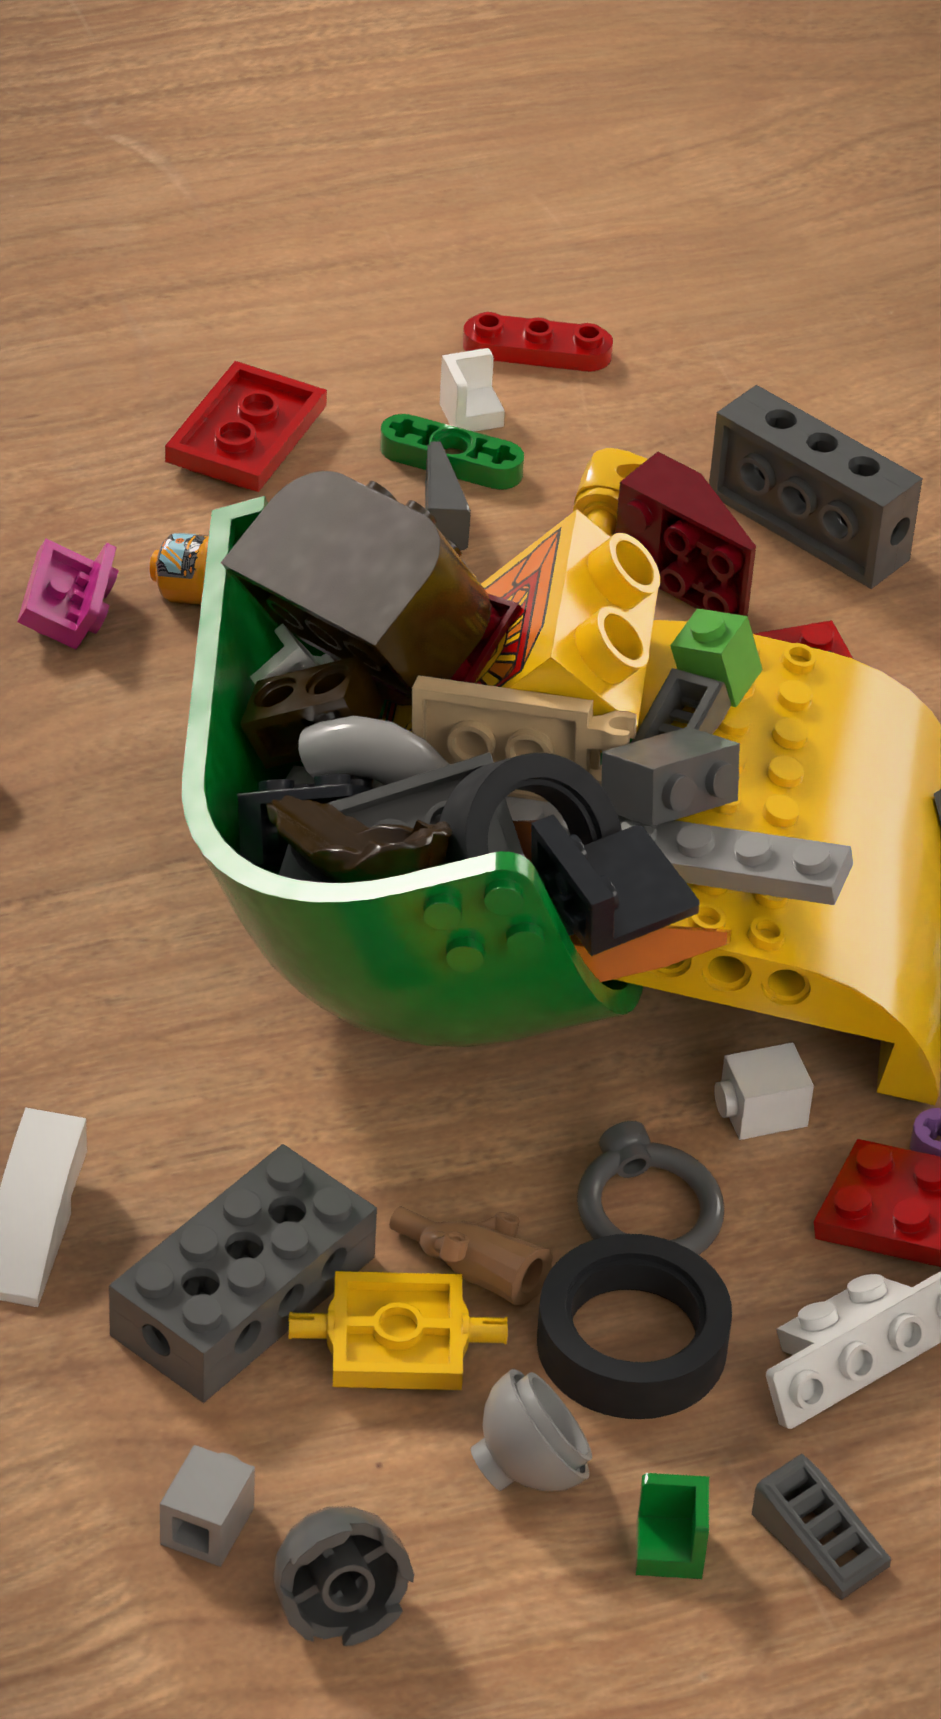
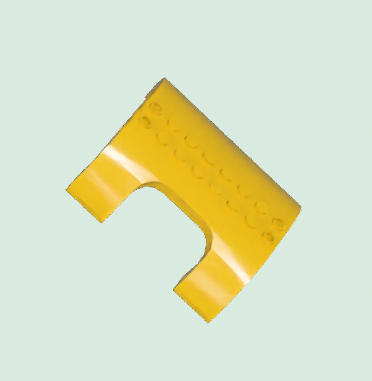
M653 620L649 660L646 666L636 733L671 669H677L670 645L688 621ZM753 634L763 670L738 706L730 707L722 723L713 733V735L740 743L738 801L676 819L675 821L851 846L853 857L851 871L835 905L687 883L700 901L699 912L671 925L731 930L730 943L664 968L613 980L881 1040L877 1093L935 1106L939 1097L941 1072V823L934 793L941 789V724L933 712L908 688L875 668L852 658L811 648L801 643H790ZM688 706L683 708L684 711L694 713L696 710ZM673 721L671 725L685 728L688 724ZM575 934L569 936L573 943H581Z

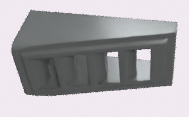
M430 441V445L427 446L425 509L435 517L437 521L435 526L442 535L454 543L459 550H465L468 548L471 510L442 443Z
M672 668L640 725L635 739L631 743L681 729L671 725L673 721L688 724L687 727L713 734L731 707L725 683ZM688 706L696 710L694 713L684 711L683 708Z
M804 1454L798 1455L757 1484L751 1514L841 1600L890 1567V1556L824 1474ZM813 1512L817 1517L805 1524L801 1519ZM832 1531L838 1535L823 1546L819 1542L820 1539ZM851 1549L858 1554L857 1557L842 1567H839L835 1562L837 1558Z

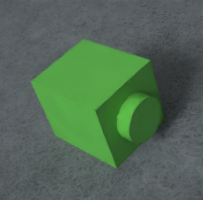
M696 609L670 645L678 670L724 682L731 706L733 707L738 706L763 670L748 616Z

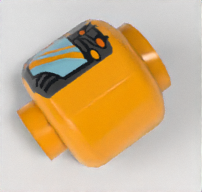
M170 534L163 541L160 550L153 552L150 559V576L154 582H157L161 595L168 601L201 605L209 535Z

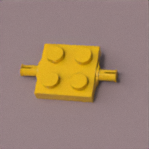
M335 1271L334 1297L328 1307V1314L289 1312L288 1339H327V1346L333 1357L332 1387L462 1390L463 1358L468 1350L469 1343H503V1345H507L508 1317H469V1310L462 1299V1274Z

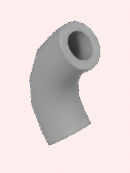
M350 716L316 723L306 727L301 732L298 740L301 761L313 779L319 775L349 774L351 776L372 778L387 785L450 765L424 738L394 722L361 716Z

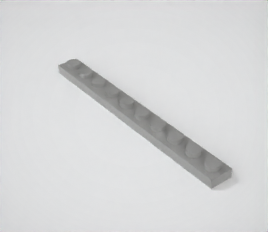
M294 765L286 779L295 780V784H314L313 777L303 766ZM354 776V777H352L351 779L367 778V777ZM373 779L374 788L384 786V784ZM510 796L505 797L513 821L540 820L554 814L570 835L564 819L551 803ZM618 815L622 830L634 825H642L683 880L690 884L835 905L853 866L851 846L675 820L651 827Z

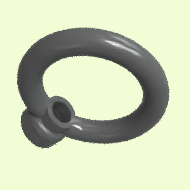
M638 1121L621 1122L607 1129L599 1140L602 1154L587 1167L577 1191L579 1215L590 1236L596 1239L603 1236L626 1234L610 1221L603 1209L602 1192L608 1180L617 1173L624 1178L636 1177L647 1171L650 1167L669 1171L682 1178L693 1189L699 1201L700 1212L695 1226L683 1236L670 1241L685 1246L698 1255L704 1252L718 1236L724 1220L723 1195L713 1175L703 1164L686 1152L672 1146L651 1142L644 1125Z

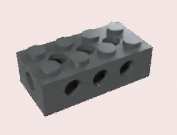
M755 385L717 412L709 484L724 504L870 589L874 588L910 560L922 477L758 385Z
M282 1144L109 1285L110 1336L198 1400L205 1403L289 1331V1312L310 1313L334 1293L335 1271L358 1272L375 1258L377 1207Z

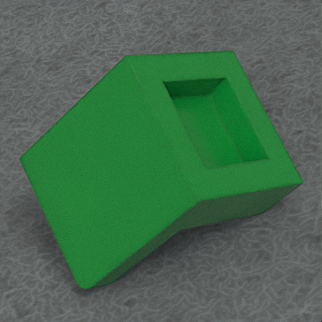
M660 1473L643 1474L636 1522V1575L702 1579L709 1535V1477Z

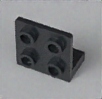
M328 774L315 776L314 784H295V780L290 779L266 780L258 782L259 792L237 794L240 856L264 870L280 872L289 843L278 835L277 828L270 821L267 804H271L273 799L282 800L286 795L299 800H311L320 804H326L375 789L373 787V779H351L349 774Z
M554 814L531 823V863L534 865L553 905L591 956L676 923L699 912V899L642 825H634L583 845L577 835H569Z

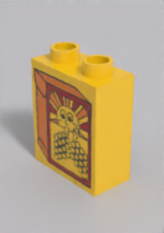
M575 510L481 583L488 594L519 603L521 609L475 684L593 700V716H600L612 711H628L637 715V727L646 666L649 660V646L656 599L660 586L659 570L651 554L638 540L625 533H616L610 537L580 511ZM387 701L383 717L379 720L394 722L412 732V705L401 706Z

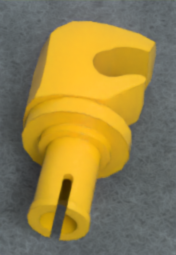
M605 448L595 452L587 463L574 500L573 512L575 510L580 511L607 535L613 536L616 530L620 481L648 459L615 448Z

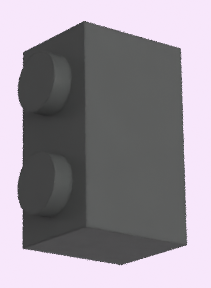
M685 727L602 751V787L612 801L617 815L651 827L738 801L740 743L691 727Z

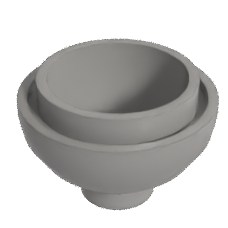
M511 1369L493 1385L484 1407V1438L471 1447V1454L486 1479L500 1491L514 1481L527 1488L540 1491H563L579 1485L588 1479L589 1468L587 1462L592 1459L590 1446L577 1421L560 1397L541 1377L533 1372L524 1375L516 1369Z

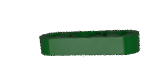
M410 414L392 415L382 422L380 450L383 456L391 461L426 470L427 446L430 445V441L441 442L444 449H457L464 452L461 454H446L459 480L492 489L504 490L517 486L523 479L524 452L520 446L513 442Z

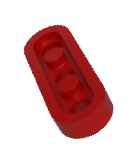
M482 312L469 318L463 328L464 350L472 351L488 348L494 356V361L591 372L607 367L612 359V336L609 332L593 323L576 324L549 321L540 317L522 318L499 315L494 312Z

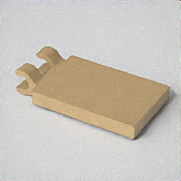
M419 675L412 687V733L424 738L450 765L488 752L491 753L493 762L529 753H549L567 758L580 765L602 786L600 751L629 744L630 738L635 739L636 714L628 711H612L600 716H593V700ZM515 790L507 795L548 802L543 797L525 790Z

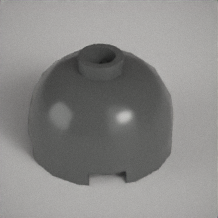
M333 1506L306 1515L289 1530L276 1554L273 1577L284 1614L289 1624L304 1639L314 1642V1636L322 1639L342 1636L343 1646H354L378 1636L400 1617L403 1610L399 1603L407 1591L408 1582L413 1583L414 1572L408 1553L400 1538L378 1515L356 1507Z

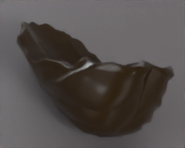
M289 795L284 796L282 800L273 799L271 804H267L269 819L277 828L278 835L284 838L303 858L334 883L374 881L441 866L446 862L448 839L453 833L447 822H437L436 825H429L420 820L416 821L414 828L390 824L367 827L354 817L345 816L330 804H320L311 800H299Z

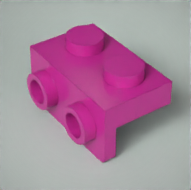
M45 538L37 551L17 622L73 649H77L88 631L96 634L100 630L107 616L109 604L102 601L103 598L105 599L109 595L118 575V569L112 567L117 547L106 542L95 561Z

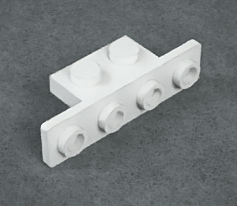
M941 1271L914 1287L889 1280L879 1274L859 1276L848 1283L846 1290L826 1301L812 1303L803 1307L799 1311L798 1317L778 1327L776 1330L782 1351L792 1355L766 1372V1379L779 1424L788 1429H793L941 1343Z

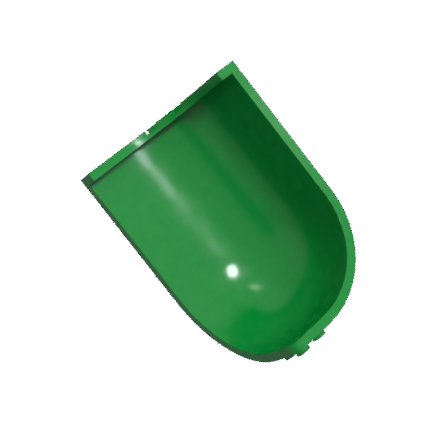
M265 496L212 510L182 772V804L185 820L193 840L240 922L271 966L301 994L319 1007L351 1025L396 1041L426 1046L473 1047L509 1042L631 1012L638 1004L644 986L618 980L600 982L594 976L571 941L534 865L520 854L506 851L494 852L404 875L353 883H318L295 880L279 875L278 871L264 870L240 856L237 794L259 792L258 782L286 779L294 765L303 767L304 765L302 761L265 769L240 726L241 719L255 687L250 677L284 647V644L274 632L278 627L272 624L221 562L265 508L268 501ZM298 639L313 656L326 654ZM600 753V765H602V753Z

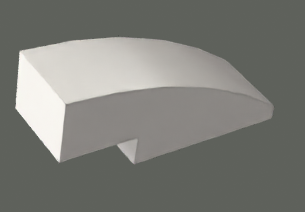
M25 1108L0 1186L1 1301L33 1307L39 1306L71 1216V1195L87 1153L86 1118Z

